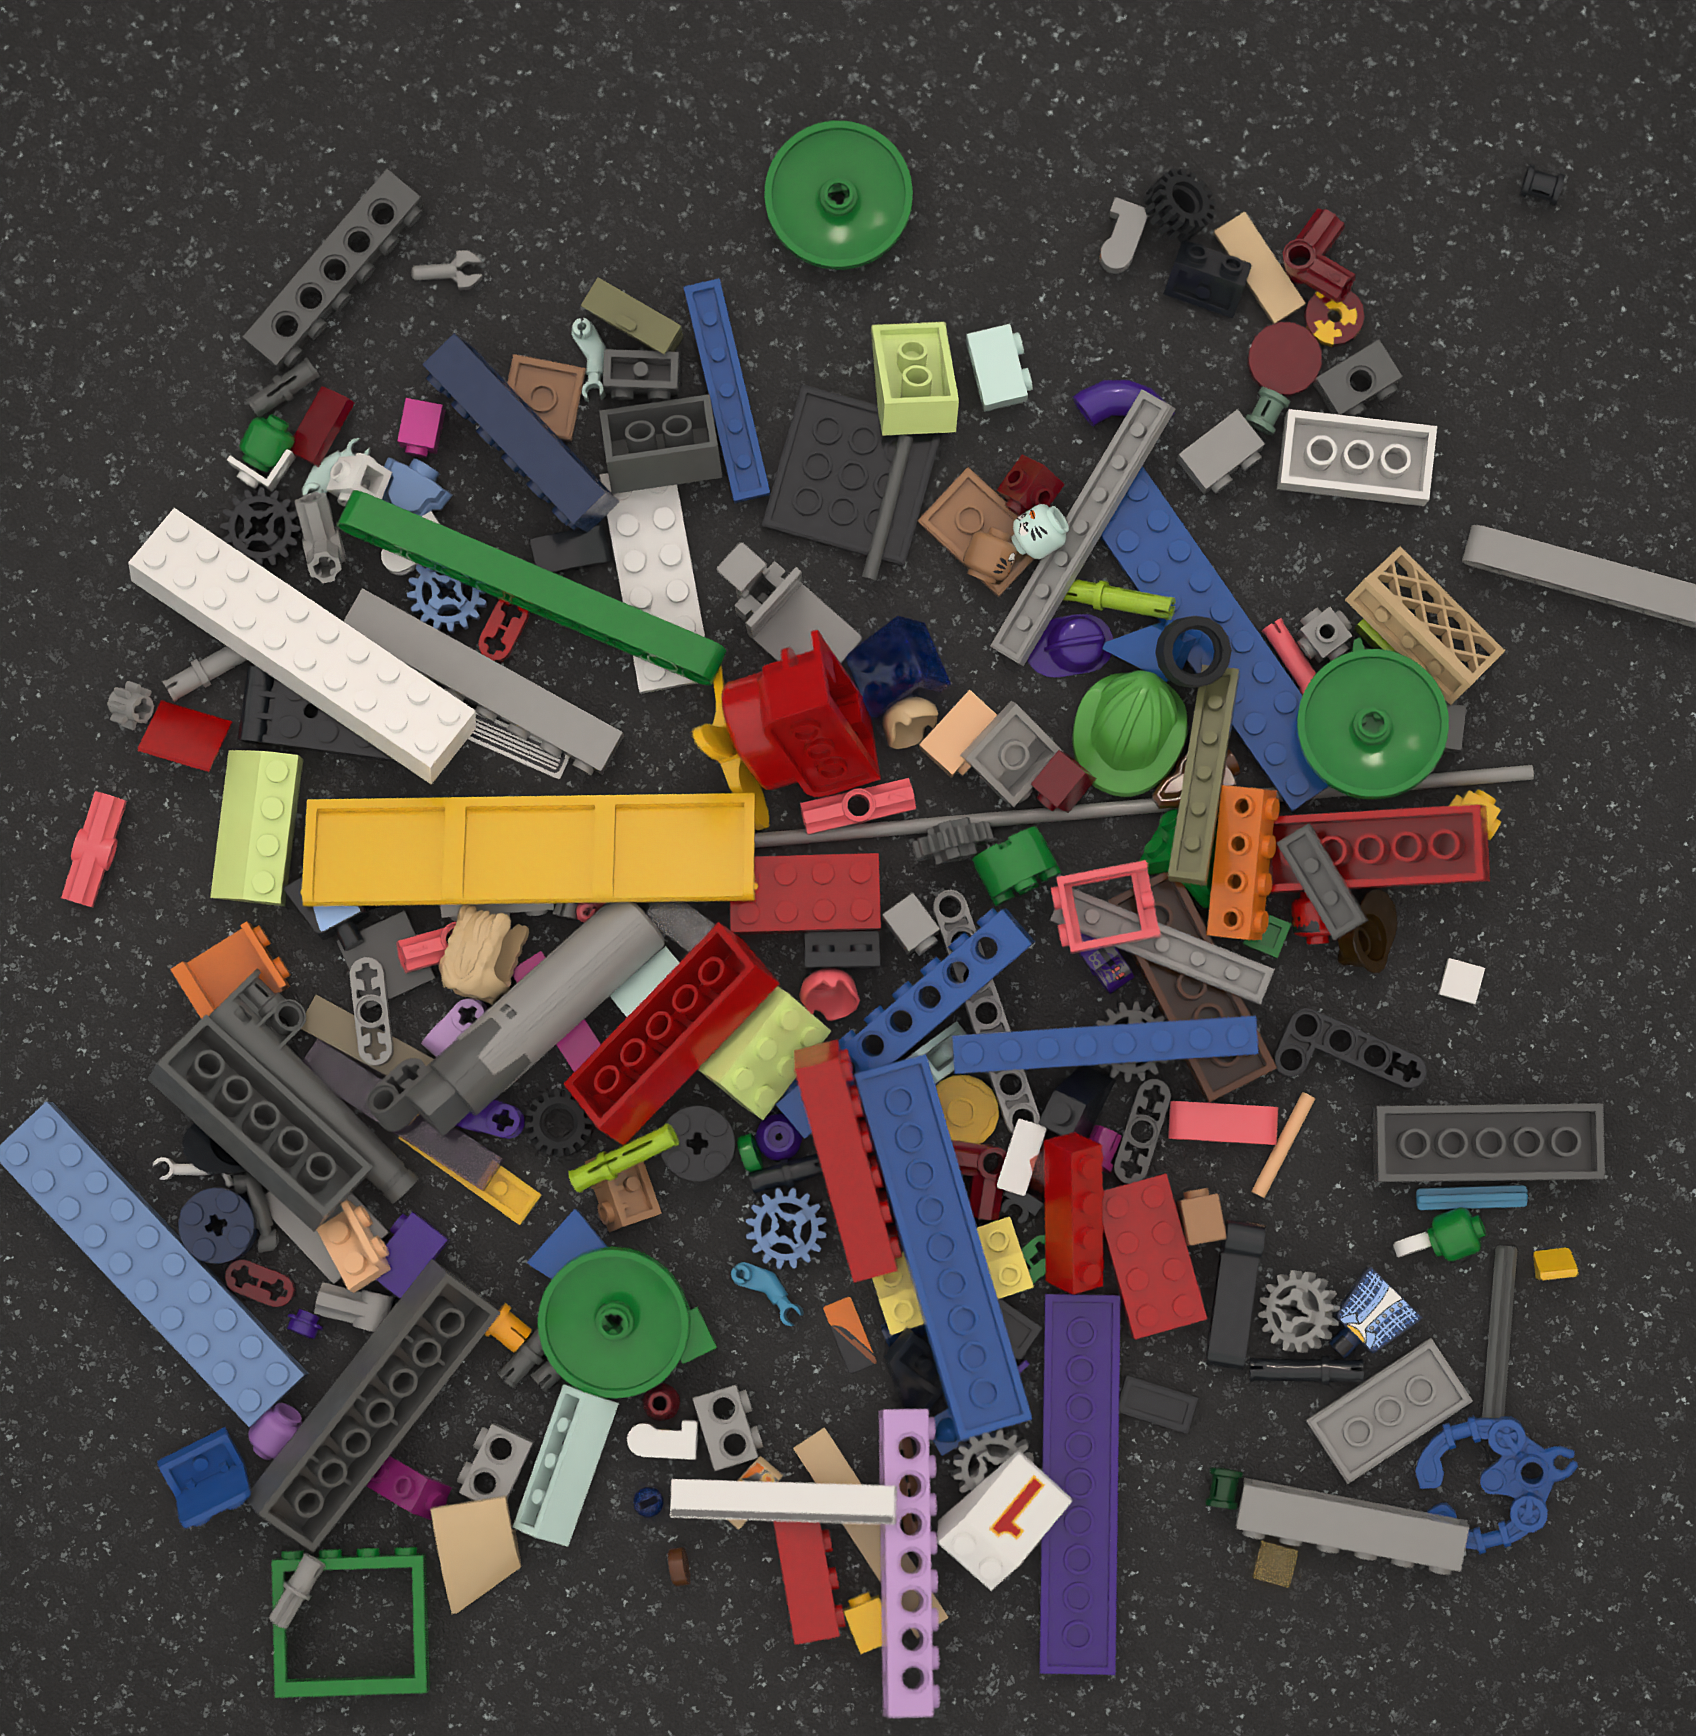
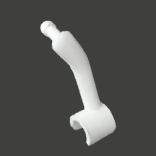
M158 1158L152 1165L154 1167L162 1162L169 1164V1173L159 1178L160 1180L171 1179L174 1175H211L197 1169L193 1164H176L169 1158ZM221 1174L228 1188L234 1185L230 1175Z

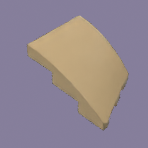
M507 1495L431 1508L445 1588L451 1612L455 1614L521 1568L516 1529L512 1530Z

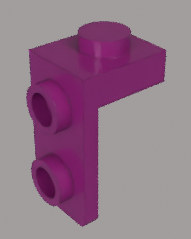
M390 1455L366 1485L410 1513L432 1520L431 1508L446 1505L447 1497L452 1490V1487L417 1472Z

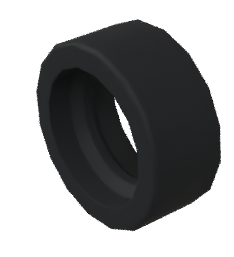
M1188 616L1175 619L1163 629L1157 639L1155 654L1158 667L1168 680L1178 686L1194 688L1210 685L1222 677L1229 666L1232 650L1229 637L1221 625L1207 617ZM1192 629L1202 631L1208 635L1214 648L1213 661L1210 666L1197 674H1190L1181 670L1175 663L1172 653L1177 637L1184 631Z

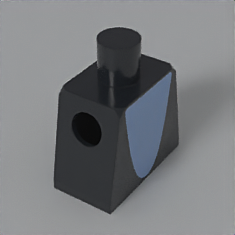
M302 878L283 887L287 895L322 940H327L337 935L344 951L351 950L364 942L356 924L370 916L367 906L304 907L300 893L302 890Z

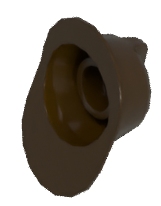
M1371 890L1365 894L1360 903V908L1368 921L1337 939L1339 946L1337 960L1341 965L1364 967L1371 973H1380L1385 969L1388 954L1396 935L1398 925L1397 912L1394 902L1386 892Z

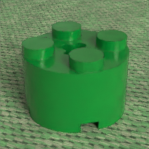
M1037 826L1030 827L1008 837L1009 840L989 847L972 859L975 869L995 907L1015 897L1013 892L1015 891L1019 896H1023L1039 887L1038 879L1043 883L1062 873Z

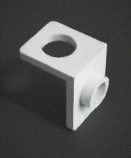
M287 449L267 479L232 456H229L227 461L231 466L240 471L237 475L240 480L254 489L260 484L273 492L294 461L295 455Z

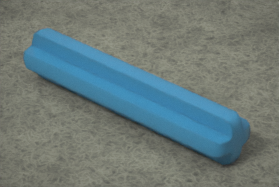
M1525 1185L1419 1188L1416 1192V1205L1419 1210H1452L1460 1207L1466 1209L1525 1207L1528 1202V1193Z

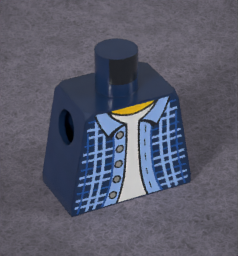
M1366 1267L1340 1303V1310L1333 1314V1317L1344 1328L1329 1344L1344 1359L1359 1344L1369 1353L1373 1354L1417 1323L1422 1317L1372 1267Z

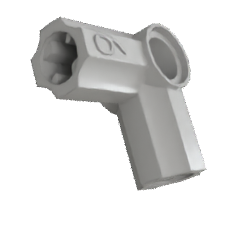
M314 492L306 494L295 500V506L304 535L302 543L308 571L311 577L319 579L321 583L335 581L336 574L342 570V563L346 562L342 538L339 530L335 529L326 493Z

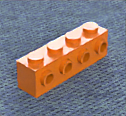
M1221 786L1207 935L1262 940L1263 933L1267 930L1269 917L1267 911H1265L1266 896L1270 894L1272 889V876L1269 873L1270 858L1274 856L1276 850L1273 826L1280 811L1276 790Z

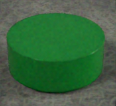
M749 1133L738 1137L737 1145L746 1170L753 1172L763 1169L762 1157L753 1134Z

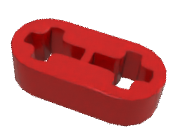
M502 599L497 602L478 642L482 655L495 662H502L510 656L529 618V611L518 607L522 616L520 618L513 617L508 627L504 626L507 615L503 611V607L505 605L511 607L513 604ZM502 630L505 633L501 642L505 649L503 652L497 650L492 655L489 653L490 647L486 644L488 638L495 640L499 631Z

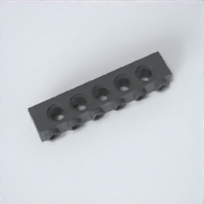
M386 169L244 334L243 339L280 372L285 366L292 367L303 354V350L300 348L309 338L316 339L327 326L325 319L333 310L340 311L351 298L349 291L357 282L364 283L375 270L373 263L381 254L388 255L399 242L397 235L405 226L412 227L419 220L423 213V210L420 208L424 205L421 196ZM382 209L392 210L394 217L390 223L381 225L375 222L377 212ZM366 237L370 240V245L366 251L357 253L351 250V244L354 239ZM342 265L346 268V273L342 279L332 281L327 278V272L330 267ZM310 293L322 295L320 305L314 309H308L303 306L305 296ZM285 321H295L298 323L296 333L290 337L279 335V328Z

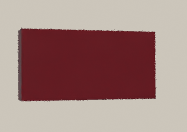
M321 386L293 436L295 442L290 451L296 457L319 467L355 402Z

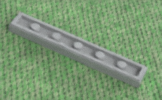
M1072 888L1080 933L1094 939L1142 931L1138 914ZM1054 909L1050 921L1057 924H1065L1063 909ZM1158 923L1161 934L1160 938L1114 946L1259 1005L1263 1000L1274 972L1273 968L1161 923Z

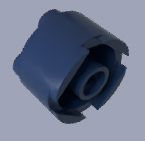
M209 1188L198 1192L183 1206L179 1217V1234L183 1245L198 1260L208 1263H229L240 1259L253 1246L259 1230L256 1228V1221L249 1200L242 1194L225 1188ZM216 1216L219 1220L227 1221V1226L222 1228L223 1235L221 1236L219 1232H212L211 1225L215 1223L214 1217Z

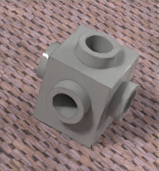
M1317 607L1300 620L1304 626L1297 633V636L1300 638L1297 643L1309 659L1314 657L1320 663L1328 657L1332 661L1350 649L1346 643L1352 637V634L1349 632L1352 625L1340 610L1335 613L1331 607H1328L1321 612ZM1328 626L1333 633V637L1330 639L1323 638L1320 635V628Z

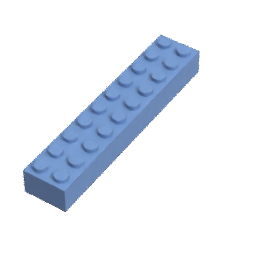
M46 1101L0 1145V1163L248 1427H252L266 1411L279 1403L309 1374L202 1260H198L185 1248L180 1236L53 1102Z

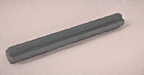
M1499 1245L1495 1248L1482 1418L1498 1419L1505 1415L1517 1263V1248L1514 1246Z

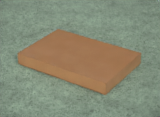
M967 467L920 517L917 523L965 566L963 557L975 532L982 531L988 533L991 526L1010 534L1012 537L1014 535L1013 523L1018 516L1005 507L1006 501ZM1018 552L1010 573L1005 580H996L995 585L981 579L979 580L996 596L1000 597L1032 563L1034 558L1027 553L1022 555Z

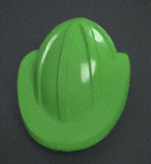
M1138 670L1109 675L1096 682L1086 692L1080 702L1072 734L1075 760L1097 778L1092 785L1100 791L1119 797H1132L1148 792L1166 778L1182 753L1188 731L1186 707L1175 690L1152 672Z

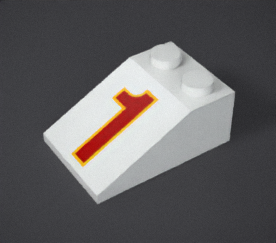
M1018 1450L938 1520L937 1543L987 1588L992 1590L1022 1563L1069 1506L1072 1498Z

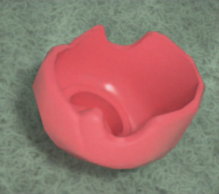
M822 968L814 971L804 979L799 993L802 1004L811 1014H814V1011L817 1010L828 1021H835L849 1016L857 1010L860 1002L852 976L838 968Z

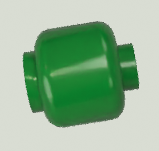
M272 414L267 419L254 418L239 444L241 451L244 453L242 459L264 472H269L270 468L274 469L287 449L291 450L295 442L293 435L287 431L289 424Z
M1463 1207L1435 1216L1432 1221V1227L1427 1230L1437 1257L1443 1255L1450 1262L1478 1253L1481 1249L1480 1238L1486 1236L1480 1216L1472 1217L1469 1210Z

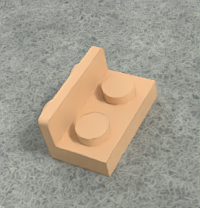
M346 1199L340 1203L344 1211L320 1225L317 1232L348 1290L355 1293L391 1270V1267L385 1258L389 1255L386 1245L378 1235L374 1237L369 1228L373 1224L370 1215L362 1205L356 1207Z

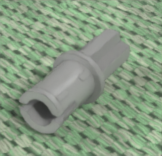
M307 1553L303 1555L299 1566L289 1582L285 1581L283 1584L286 1589L270 1615L271 1622L281 1628L289 1626L303 1600L310 1599L309 1593L326 1566L323 1562Z

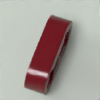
M238 1260L230 1264L226 1270V1284L231 1290L273 1307L286 1306L295 1296V1284L289 1276L249 1260ZM244 1266H247L249 1268L248 1274L259 1279L257 1285L244 1283L242 1287H239L237 1285L238 1279L233 1276L234 1271L242 1270ZM279 1279L284 1281L283 1288L288 1290L286 1297L279 1296L277 1301L273 1300V1292L262 1288L264 1281L270 1284H277Z

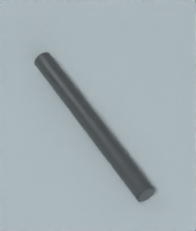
M899 435L862 574V578L876 581L913 442V437L907 435Z

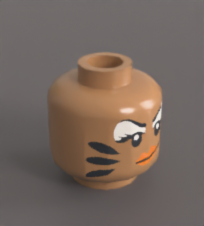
M991 526L988 533L982 531L975 532L963 557L965 566L969 568L967 574L994 585L996 580H1005L1018 553L1016 547L1008 542L1011 535Z

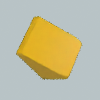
M1569 1248L1539 1250L1533 1253L1535 1277L1538 1280L1568 1278L1578 1275V1269Z

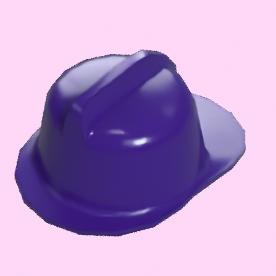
M1077 614L1053 618L1029 656L1028 663L1037 673L1046 677H1065L1098 670L1111 657V653L1102 649L1105 642L1113 640L1111 630L1102 619L1093 615Z

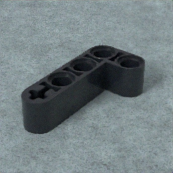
M1308 1008L1300 1009L1290 1016L1272 1056L1277 1067L1274 1069L1276 1073L1287 1078L1295 1077L1304 1072L1314 1050L1402 1089H1410L1422 1084L1427 1073L1425 1063L1418 1056ZM1308 1016L1313 1020L1315 1028L1312 1035L1306 1037L1297 1032L1295 1023L1298 1017ZM1334 1031L1345 1033L1349 1039L1348 1047L1343 1052L1334 1050L1330 1045V1036ZM1369 1046L1379 1048L1383 1054V1061L1378 1067L1368 1065L1364 1059L1365 1050ZM1293 1050L1298 1054L1300 1063L1297 1069L1289 1071L1283 1068L1280 1062L1283 1051ZM1392 1054L1397 1056L1393 1063L1399 1066H1406L1411 1062L1413 1064L1412 1071L1417 1073L1416 1078L1412 1077L1404 1081V1073L1395 1068L1389 1070V1075L1384 1073L1391 1063Z
M1225 1219L1224 1227L1227 1239H1221L1205 1364L1243 1370L1248 1346L1258 1263L1263 1253L1266 1225Z

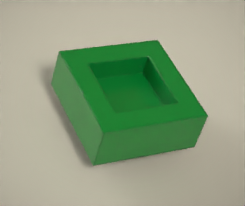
M1268 914V927L1266 932L1263 933L1262 940L1244 939L1242 945L1277 959L1291 923Z

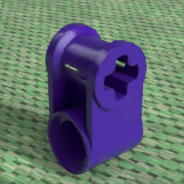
M493 1100L477 1116L468 1113L455 1126L478 1133L485 1132L501 1138L511 1139L522 1133L525 1127V1118L521 1110L515 1106ZM508 1111H510L509 1118L514 1120V1124L512 1127L506 1126L503 1132V1125L498 1123L499 1116H506Z

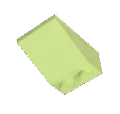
M945 322L872 325L871 334L877 405L882 436L956 432L959 398Z

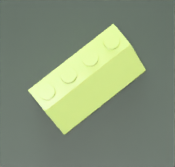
M228 751L210 898L285 907L287 893L283 887L288 885L303 765V759L299 755L268 751Z

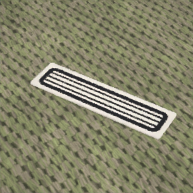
M476 713V729L468 740L552 777L561 778L570 758L569 756L562 753L557 758L540 748L542 741L529 735L527 740H524L508 731V724L497 719L492 722Z

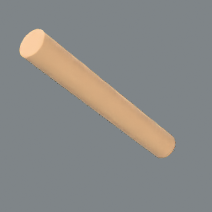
M1304 1092L1301 1093L1277 1140V1145L1274 1146L1251 1191L1254 1194L1265 1198L1315 1101L1314 1097Z

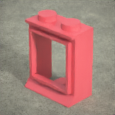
M1146 860L1056 877L1058 886L1052 887L1051 892L1055 910L1063 909L1065 924L1058 925L1062 947L1070 946L1071 954L1146 939L1160 938L1161 934L1158 927ZM1131 876L1142 931L1082 942L1072 887Z

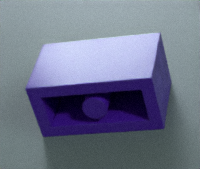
M412 1212L408 1217L402 1214L389 1230L394 1236L386 1245L389 1255L385 1258L391 1270L376 1279L398 1298L404 1295L431 1259L435 1260L450 1241L448 1237L416 1212Z

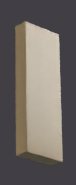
M1243 212L1214 231L1213 235L1227 255L1238 257L1252 264L1246 284L1272 324L1282 321L1305 306V301L1246 212Z

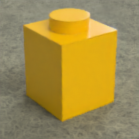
M866 1592L849 1599L850 1606L844 1608V1614L860 1654L882 1646V1615L879 1595L871 1598L870 1593Z

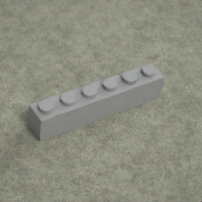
M1244 1478L1236 1519V1529L1243 1530L1242 1534L1250 1538L1264 1539L1265 1534L1280 1537L1279 1541L1287 1545L1302 1546L1303 1541L1317 1544L1318 1550L1328 1553H1339V1549L1355 1551V1557L1365 1560H1376L1377 1556L1392 1558V1564L1401 1567L1412 1568L1414 1563L1428 1565L1429 1571L1444 1575H1450L1452 1570L1461 1572L1469 1531L1468 1521L1464 1519Z

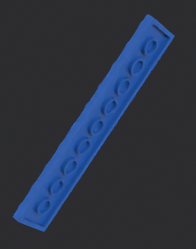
M1142 466L1100 538L1137 591L1175 598L1176 603L1174 605L1171 604V606H1175L1172 621L1188 616H1201L1212 619L1224 629L1229 637L1232 650L1230 663L1227 668H1236L1240 671L1232 728L1290 812H1293L1330 787L1314 773L1300 748L1297 733V717L1302 694ZM1156 618L1159 623L1167 621L1165 619ZM1187 630L1186 633L1196 637L1186 662L1195 674L1201 673L1202 665H1210L1213 661V644L1208 635L1202 631Z
M920 1055L854 1074V1084L859 1091L865 1122L958 1441L1031 1420L1032 1416L927 1055Z

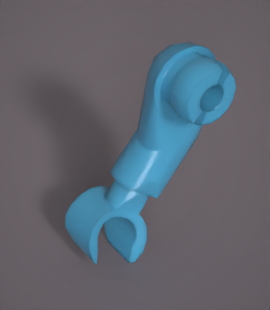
M746 1262L738 1263L732 1268L731 1278L737 1285L765 1293L771 1303L778 1306L783 1324L795 1326L786 1316L790 1308H794L800 1316H803L802 1307L798 1304H791L787 1298L788 1293L776 1274Z

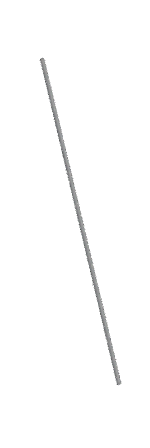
M1532 765L1432 773L1411 790L1533 780L1534 771ZM1273 787V788H1261V789H1266V790H1275L1274 787ZM1328 787L1312 799L1348 795ZM1277 793L1276 798H1278L1279 802H1283ZM1148 798L1075 805L1069 813L1059 808H1056L1053 812L1045 807L853 824L807 835L806 829L755 833V848L927 833V828L934 827L938 823L969 817L970 822L974 824L984 821L990 822L991 827L1158 813L1179 808L1159 809L1154 800Z

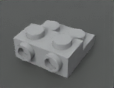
M1010 701L960 756L1003 801L1015 807L1017 803L1023 802L1031 795L1033 791L1031 783L1056 752L1062 750L1016 703Z

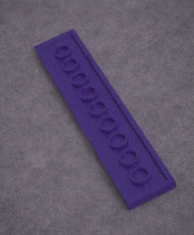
M1045 1294L1042 1472L1072 1498V1502L1041 1538L1040 1674L1115 1675L1120 1295Z

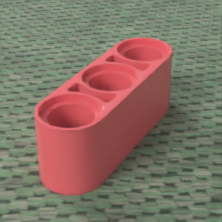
M1170 1101L1168 1139L1277 1145L1279 1108Z

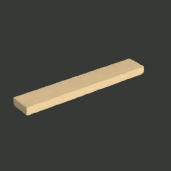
M825 1427L793 1447L815 1483L862 1485ZM842 1523L881 1582L880 1524ZM905 1553L901 1557L900 1565L902 1570L909 1574L917 1568L908 1554ZM908 1590L902 1595L901 1605L904 1610L911 1612L918 1607L919 1596L914 1590ZM931 1593L932 1608H937L938 1624H940L949 1617L935 1595ZM911 1628L916 1638H919L917 1630Z

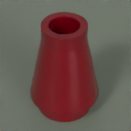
M659 1383L654 1388L646 1391L643 1396L644 1411L654 1420H669L679 1410V1394L668 1384ZM663 1396L667 1400V1407L664 1410H658L654 1407L655 1397Z

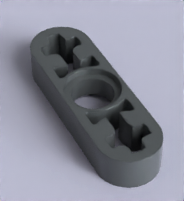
M1147 1080L1139 1086L1113 1165L1115 1176L1125 1184L1143 1180L1148 1172L1171 1099L1169 1087L1161 1080ZM1153 1085L1158 1086L1159 1094L1164 1096L1163 1102H1156L1152 1113H1159L1158 1121L1148 1115H1136L1138 1107L1144 1111L1146 1110L1148 1098L1143 1096L1144 1090L1150 1091ZM1137 1121H1146L1152 1126L1153 1135L1145 1143L1137 1142L1132 1137L1131 1129ZM1127 1142L1135 1148L1148 1149L1146 1157L1141 1153L1138 1154L1136 1165L1141 1167V1172L1139 1174L1133 1173L1131 1178L1125 1177V1170L1120 1168L1121 1162H1128L1132 1154L1131 1150L1125 1151Z

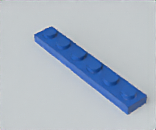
M720 278L684 286L734 503L770 495V489Z

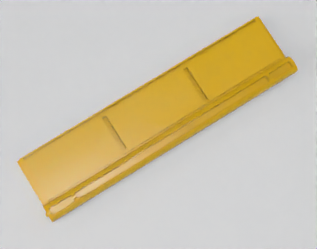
M755 793L307 799L302 890L300 891L303 906L755 901V890L758 888V884L755 883L754 873Z

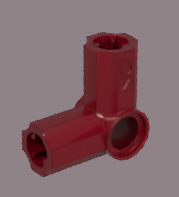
M1318 208L1297 238L1285 246L1283 250L1284 270L1291 282L1306 284L1338 304L1350 292L1356 276L1353 272L1325 257L1345 229V224L1329 210ZM1299 257L1309 260L1302 266L1292 264V261Z
M951 1139L961 1174L971 1176L968 1199L973 1217L998 1221L1003 1189L998 1188L997 1183L1007 1153L992 1144H978ZM995 1152L999 1158V1163L993 1171L986 1172L983 1168L984 1157L989 1153Z

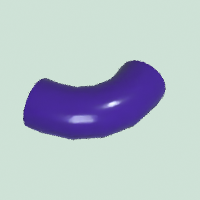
M1103 380L1072 396L1078 410L1092 427L1111 416L1126 417L1141 390L1164 401L1153 389L1131 380Z

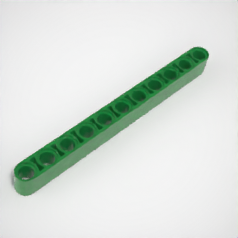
M353 490L337 523V526L342 531L702 685L711 686L727 652L722 645L362 491Z

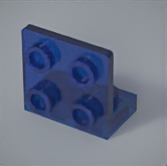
M895 617L849 652L846 657L869 715L872 717H879L917 687L942 692L951 685L925 623L909 618Z

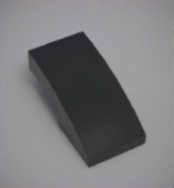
M603 525L595 526L589 532L583 529H576L575 531L570 530L530 539L535 565L553 573L571 569L580 570L612 562Z

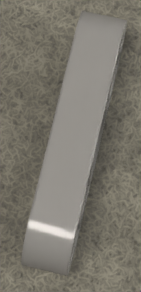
M364 957L355 961L350 969L358 1052L361 1059L367 1064L381 1066L391 1059L394 1052L385 971L377 960ZM369 964L370 969L377 970L378 975L371 979L372 990L380 988V996L370 994L359 998L358 991H366L365 981L357 978V973L362 972L364 969L363 965ZM368 1001H376L382 1007L381 1018L373 1023L366 1022L361 1015L362 1006ZM384 1025L385 1033L377 1032V1037L380 1044L386 1045V1051L380 1053V1059L374 1060L373 1054L366 1053V1047L372 1045L371 1033L363 1036V1028L377 1029Z

